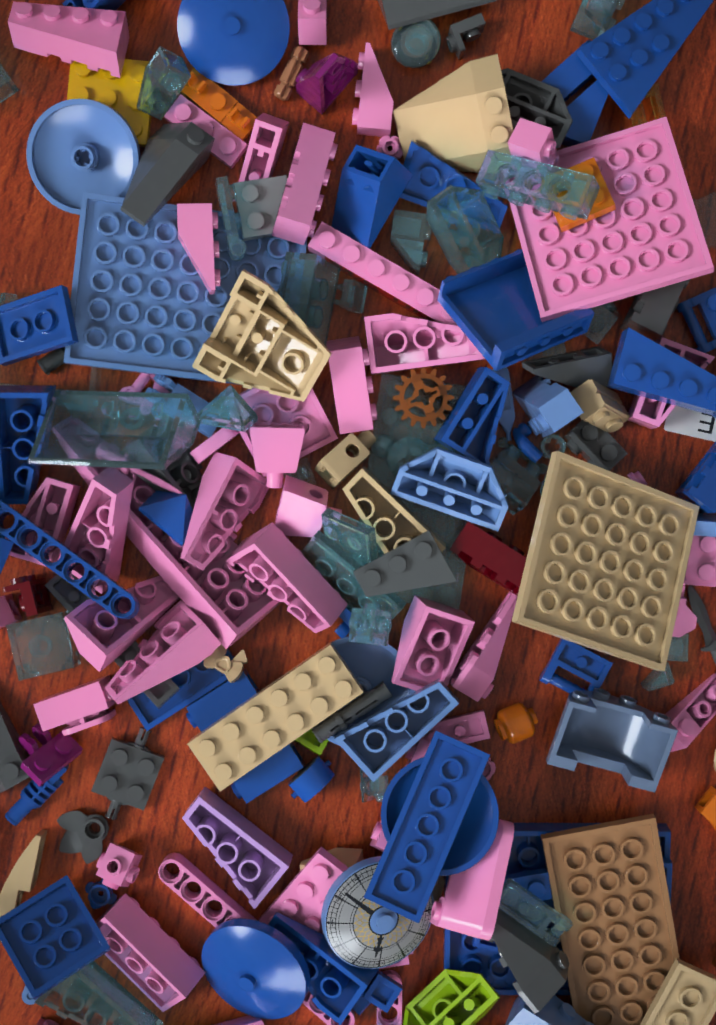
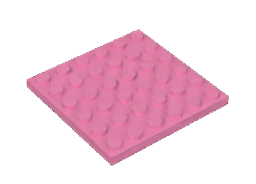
M667 117L557 151L559 163L556 170L550 172L549 176L594 157L616 207V210L564 232H561L541 186V179L515 171L514 164L500 168L542 322L561 317L575 310L593 308L714 272L711 256Z

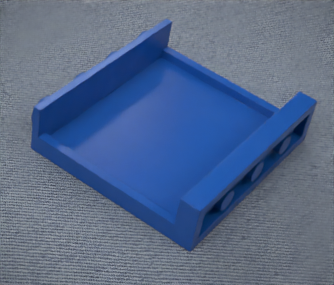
M518 249L501 258H495L491 262L478 267L474 266L455 276L447 277L442 280L437 299L495 371L587 333L595 314L591 308L575 310L561 317L542 322L522 249Z

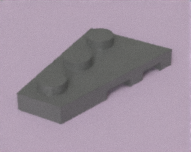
M430 530L353 570V574L366 597L457 582Z

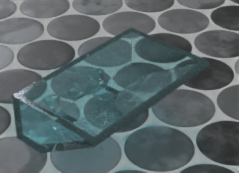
M55 390L29 455L28 464L165 470L194 444L201 419L189 394Z

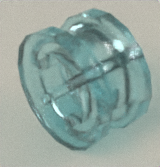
M551 434L541 440L539 450L546 459L550 460L551 454H549L550 450L546 451L545 445L549 444L551 439L556 440L555 444L559 443L560 449L556 451L565 453L566 444L559 435Z

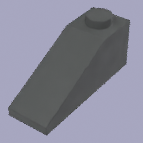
M597 346L523 361L522 367L534 375L576 388L588 379H592L607 387L612 370V353Z

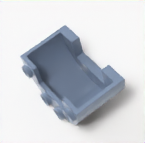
M594 688L593 691L574 690L568 695L546 762L548 765L575 771L578 762L622 774L628 786L655 793L678 730L670 723L671 718L659 712L654 713L636 704L637 700L630 696L621 695L619 698L610 695L608 691L601 688Z

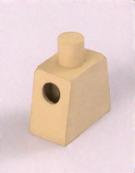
M369 430L362 431L357 437L350 433L318 462L314 470L334 489L371 454L368 449L377 441L376 437ZM346 451L352 452L354 457L348 456Z

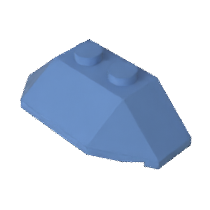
M439 447L400 466L390 494L497 532L509 507L491 465Z

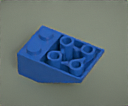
M356 144L342 168L331 227L365 247L371 248L413 174L395 157Z

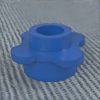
M103 878L96 883L89 882L85 887L90 906L93 909H99L107 903L112 905L117 900V895L113 893L112 888L102 884ZM99 891H103L104 894L99 895Z

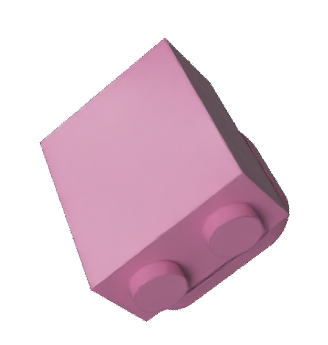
M107 675L53 694L33 704L42 731L67 724L68 726L62 730L63 736L112 719L117 714L115 709L106 711V709L116 703L105 689L111 680L110 676Z

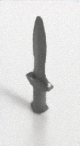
M689 586L687 591L692 612L697 617V623L702 630L705 647H702L701 651H710L716 665V634L711 626L703 601L696 590Z

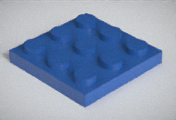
M68 875L0 917V941L34 1000L111 950Z

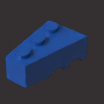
M478 367L434 440L456 454L490 465L489 459L493 444L496 441V431L499 419L502 416L510 382L488 367Z
M716 441L675 492L683 500L700 506V513H716Z

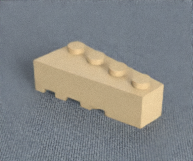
M365 466L342 489L384 554L427 530H430L441 552L446 548V543L395 495L390 494L391 491Z

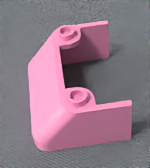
M499 819L496 837L485 856L471 868L449 875L445 897H440L438 902L435 901L433 903L430 920L432 924L487 941L491 939L495 929L514 837L513 822Z

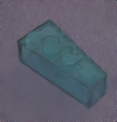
M95 961L38 997L34 1002L42 1007L46 1005L57 1011L56 1015L64 1019L68 1017L81 1025H163V1022Z

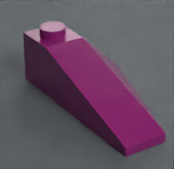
M332 53L315 62L309 69L304 68L296 78V92L322 115L357 75L358 63L350 58Z

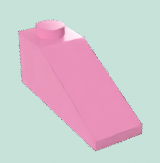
M262 113L255 119L239 182L272 177L282 150L289 125L288 121L266 113Z

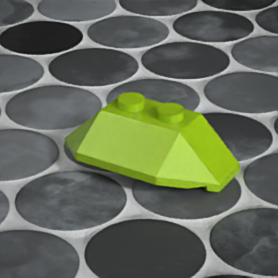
M444 969L405 1006L403 1025H476L491 1010L500 996L482 973Z

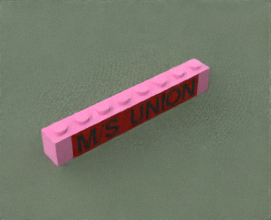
M321 222L308 244L309 253L422 319L458 326L437 301L440 291L438 288L328 224Z

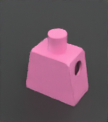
M249 422L255 470L259 473H267L266 487L282 488L284 473H296L305 434L303 423Z
M286 475L275 518V525L286 536L316 538L320 534L322 523L339 526L342 509L327 506L328 491L326 489Z

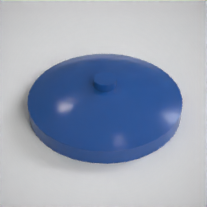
M182 0L177 17V32L186 58L200 74L220 84L242 86L263 79L280 63L289 43L290 19L284 0Z
M424 757L403 767L394 776L385 791L381 806V824L387 842ZM483 774L439 876L453 875L471 868L485 856L493 844L498 830L499 809L495 793Z
M252 919L228 920L218 925L203 945L201 955L202 966L210 985L225 1002L247 1015L261 1019L287 1017L298 1010L308 994L310 973L302 953L287 936L270 925Z

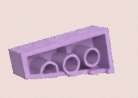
M207 787L203 788L182 817L205 847L207 846L213 853L220 867H224L232 877V882L239 891L242 890L248 897V902L254 909L290 866L293 854Z

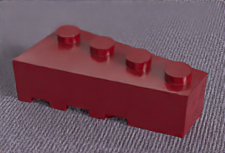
M468 521L449 550L467 566L518 596L526 557L523 556L525 553L512 544L507 546L494 533L490 531L486 533Z

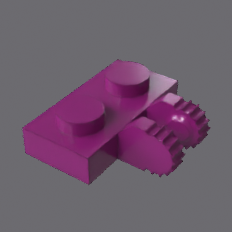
M37 723L32 727V733L43 746L39 748L37 742L26 733L22 734L19 737V743L30 756L22 761L20 767L40 787L82 753L83 748L70 735L63 736L62 731L52 738L48 730L42 731L41 725Z

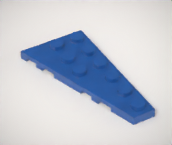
M652 0L580 48L577 56L628 119H630L714 0Z

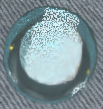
M430 19L396 28L391 39V51L395 59L403 66L411 68L429 65L441 46L440 32L435 23Z

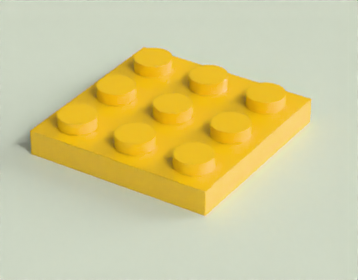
M125 59L121 78L111 76L108 70L100 68L97 72L87 69V64L73 61L70 64L67 100L91 99L112 107L129 123L136 135L139 147L145 148L150 136L156 64L152 61Z

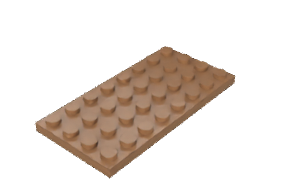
M648 814L541 834L561 949L569 960L567 982L572 1007L583 1019L594 1025H640L675 959H680L655 815Z

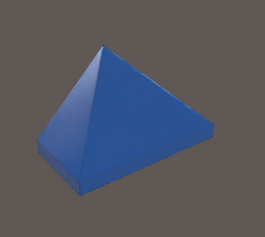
M156 490L138 510L182 546L185 542L193 513L187 495Z

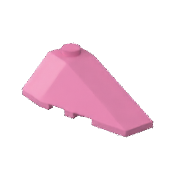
M394 313L364 317L371 374L485 359L459 326Z
M215 452L201 479L180 558L198 569L204 570L223 549L225 540L233 531L238 532L243 526L241 522L249 513L254 514L260 507L269 489L266 487L267 479L238 458Z
M160 575L136 583L134 587L126 589L138 599L140 604L139 612L134 618H118L92 599L86 600L65 616L64 620L79 653L99 672L117 659L180 599ZM123 598L119 601L118 609L122 614L127 613L131 609L129 598Z

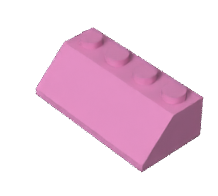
M126 893L115 901L95 922L111 948L104 955L162 1012L185 999L206 973L200 967L199 962L195 958L188 956L180 948L178 941L168 936L160 928L158 921L149 917L140 908L139 903Z

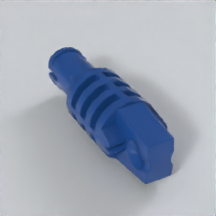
M69 765L65 766L40 787L31 780L22 789L21 798L5 814V818L12 825L17 826L32 809L40 808L63 784L64 781L60 777L67 771Z

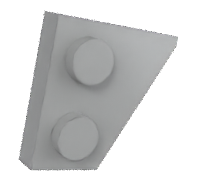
M287 175L233 183L232 187L243 241L271 237L287 182Z

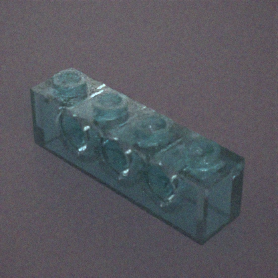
M492 150L487 151L475 180L482 190V194L488 198H505L517 206H523L524 204L532 205L535 209L544 213H549L550 210L559 212L563 217L571 220H576L577 217L588 219L600 189L594 175ZM515 177L512 182L505 184L508 179ZM536 184H541L538 189L531 190ZM568 190L564 196L557 197L560 192Z

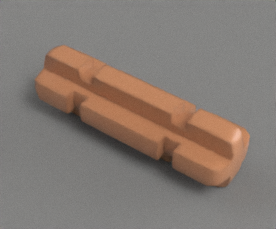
M298 46L293 49L290 56L292 59L291 61L288 60L279 80L281 83L280 85L277 84L274 96L280 100H289L292 93L291 88L295 87L297 83L296 78L303 69L302 64L307 61L309 52L303 47Z

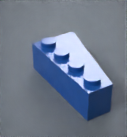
M629 327L622 331L607 387L716 416L715 375Z

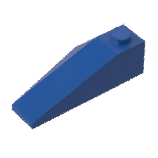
M277 912L268 925L287 936L300 950L310 973L309 991L313 995L311 1000L317 1008L341 1025L380 968L363 969L344 962L333 952L323 934Z

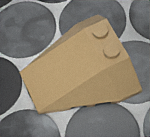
M498 54L466 62L448 76L443 77L431 87L393 110L404 161L411 141L414 140L458 171L496 174L501 172L500 168L513 165L508 140L514 130Z
M243 269L229 294L231 296L211 336L203 344L192 367L218 382L243 385V388H257L269 391V394L304 402L332 353L269 283Z

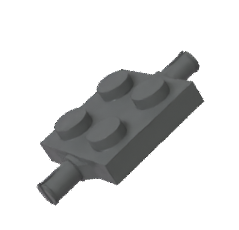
M140 727L135 742H125L112 737L92 787V792L103 795L111 801L105 814L109 819L115 808L111 819L117 820L122 805H130L141 810L145 809L165 756L155 753L145 746L151 730L146 731L144 737L141 738L145 730L144 727Z

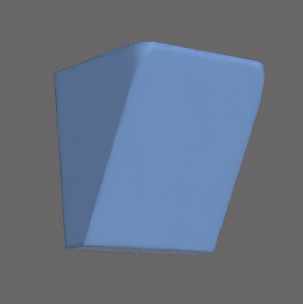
M698 513L694 535L716 537V514Z

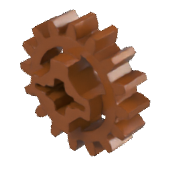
M425 367L421 368L420 374L411 369V377L409 379L404 375L400 378L404 383L403 386L395 385L394 387L396 391L400 392L399 395L392 397L393 401L400 404L394 410L395 412L403 411L404 414L400 419L401 421L407 418L411 419L410 427H413L416 422L420 423L421 429H425L426 422H430L432 427H436L437 418L442 421L446 419L443 411H452V407L447 404L448 401L454 400L453 395L447 394L452 385L443 384L446 378L445 375L439 379L435 377L436 369H433L430 374H426ZM423 380H429L437 386L434 388L426 386ZM412 384L414 391L412 397L404 400L405 391ZM420 391L424 395L433 394L427 401L428 405H424L423 402H414L418 398ZM442 396L441 406L435 413L434 401ZM414 408L420 410L425 417L416 416L409 410Z

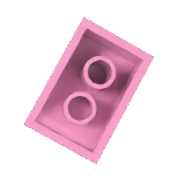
M415 595L404 619L391 682L415 691L437 679H440L448 686L475 621L462 610Z

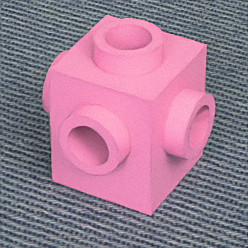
M110 843L107 851L103 852L98 859L96 875L103 878L102 884L112 889L118 890L119 886L129 887V884H133L139 874L140 868L138 865L143 855L119 844Z

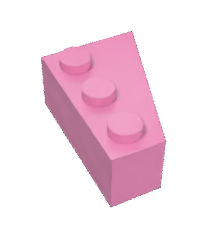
M359 336L326 341V346L332 353L329 358V366L340 434L372 430V421L378 419L375 403L370 404L369 393H374L371 376L366 377L364 366L370 365L367 348L362 349Z

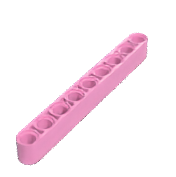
M173 852L165 856L158 870L159 878L215 928L231 919H252L258 921L183 855ZM175 863L179 867L180 872L176 874L168 872L166 864ZM197 882L201 890L192 892L189 890L187 883ZM217 900L222 904V908L220 910H213L209 907L208 902ZM308 991L303 1004L327 1025H339L317 1008L311 1000L313 995ZM351 1009L349 1018L345 1019L341 1025H354L355 1011Z

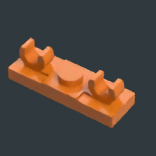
M195 68L190 71L177 87L179 92L242 141H245L252 132L257 117L218 84L200 74Z

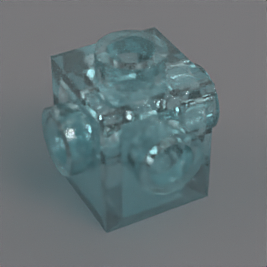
M364 603L363 608L352 607L349 619L350 631L348 642L388 646L389 632L392 628L391 612L380 610V604Z

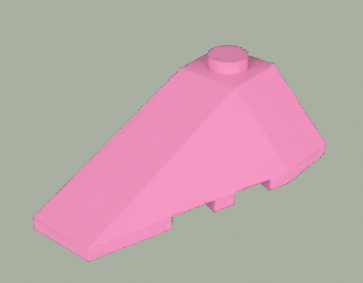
M510 591L460 661L449 681L455 689L477 702L481 697L485 699L494 687L491 682L496 674L517 596Z
M180 600L159 618L154 625L157 629L148 641L145 639L141 641L138 645L140 648L139 653L133 660L125 661L105 687L117 704L201 663L221 645L220 641L204 622L183 601Z

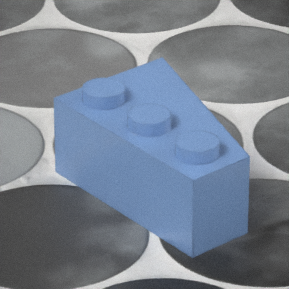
M536 375L514 390L512 394L530 419L527 424L536 436L540 434L544 438L555 433L584 412L566 387L556 382L549 385L551 384L550 379L546 378L543 380V377Z

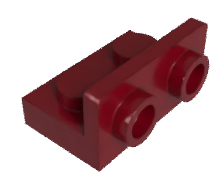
M35 574L11 579L10 586L2 587L4 593L20 590L19 604L21 610L26 612L27 617L53 610L49 591L45 587V578L36 579Z

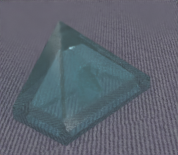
M231 384L193 417V422L242 432H245L258 421L257 414Z

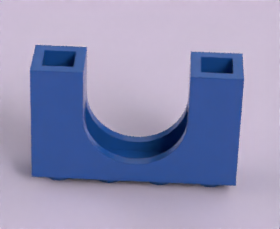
M244 669L239 679L234 683H230L227 680L190 703L186 707L188 710L186 717L194 728L198 726L200 731H203L260 690L248 671ZM291 742L233 782L231 788L237 798L241 799L243 797L247 804L304 768L305 762Z

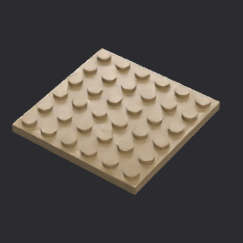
M560 451L552 452L512 622L656 671H665L700 506Z

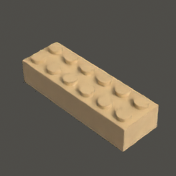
M330 642L191 738L187 745L218 790L222 791L361 695L363 687L332 642Z

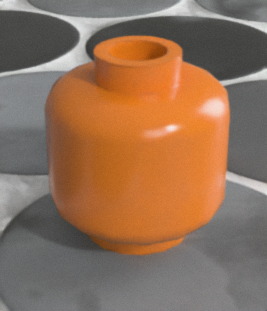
M515 703L499 710L497 719L494 720L501 740H507L511 744L532 737L535 733L534 725L538 723L534 710L532 708L527 709L522 703Z

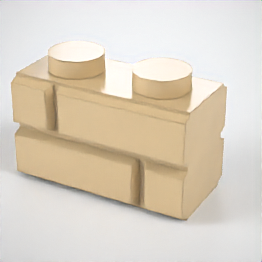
M588 379L570 392L584 412L580 415L581 420L589 422V424L611 433L619 430L630 417L625 407L621 405L622 401L618 394L592 379Z

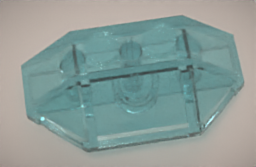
M450 185L427 201L426 219L448 263L457 274L465 272L474 266L478 267L491 262L495 258H501L504 237L481 190Z

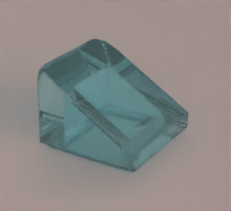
M667 662L665 671L652 670L641 682L642 688L652 691L672 685L675 681L669 663Z

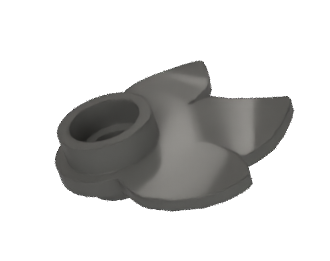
M72 810L62 814L57 819V822L67 831L61 840L59 851L70 854L81 852L86 864L99 858L103 851V840L109 833L108 820L100 814L88 816L79 810ZM92 823L99 824V832H94L92 830Z

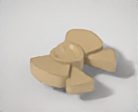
M221 644L212 655L204 659L203 664L207 669H216L225 674L228 681L234 683L241 676L244 668L243 664H246L248 660L244 650H241L230 660L228 656H225L227 649Z

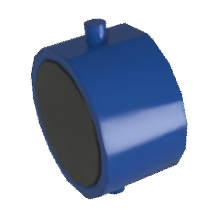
M319 756L312 759L288 783L294 791L291 796L294 799L299 796L305 803L312 799L334 777V772L329 768L332 763L329 760L324 763Z

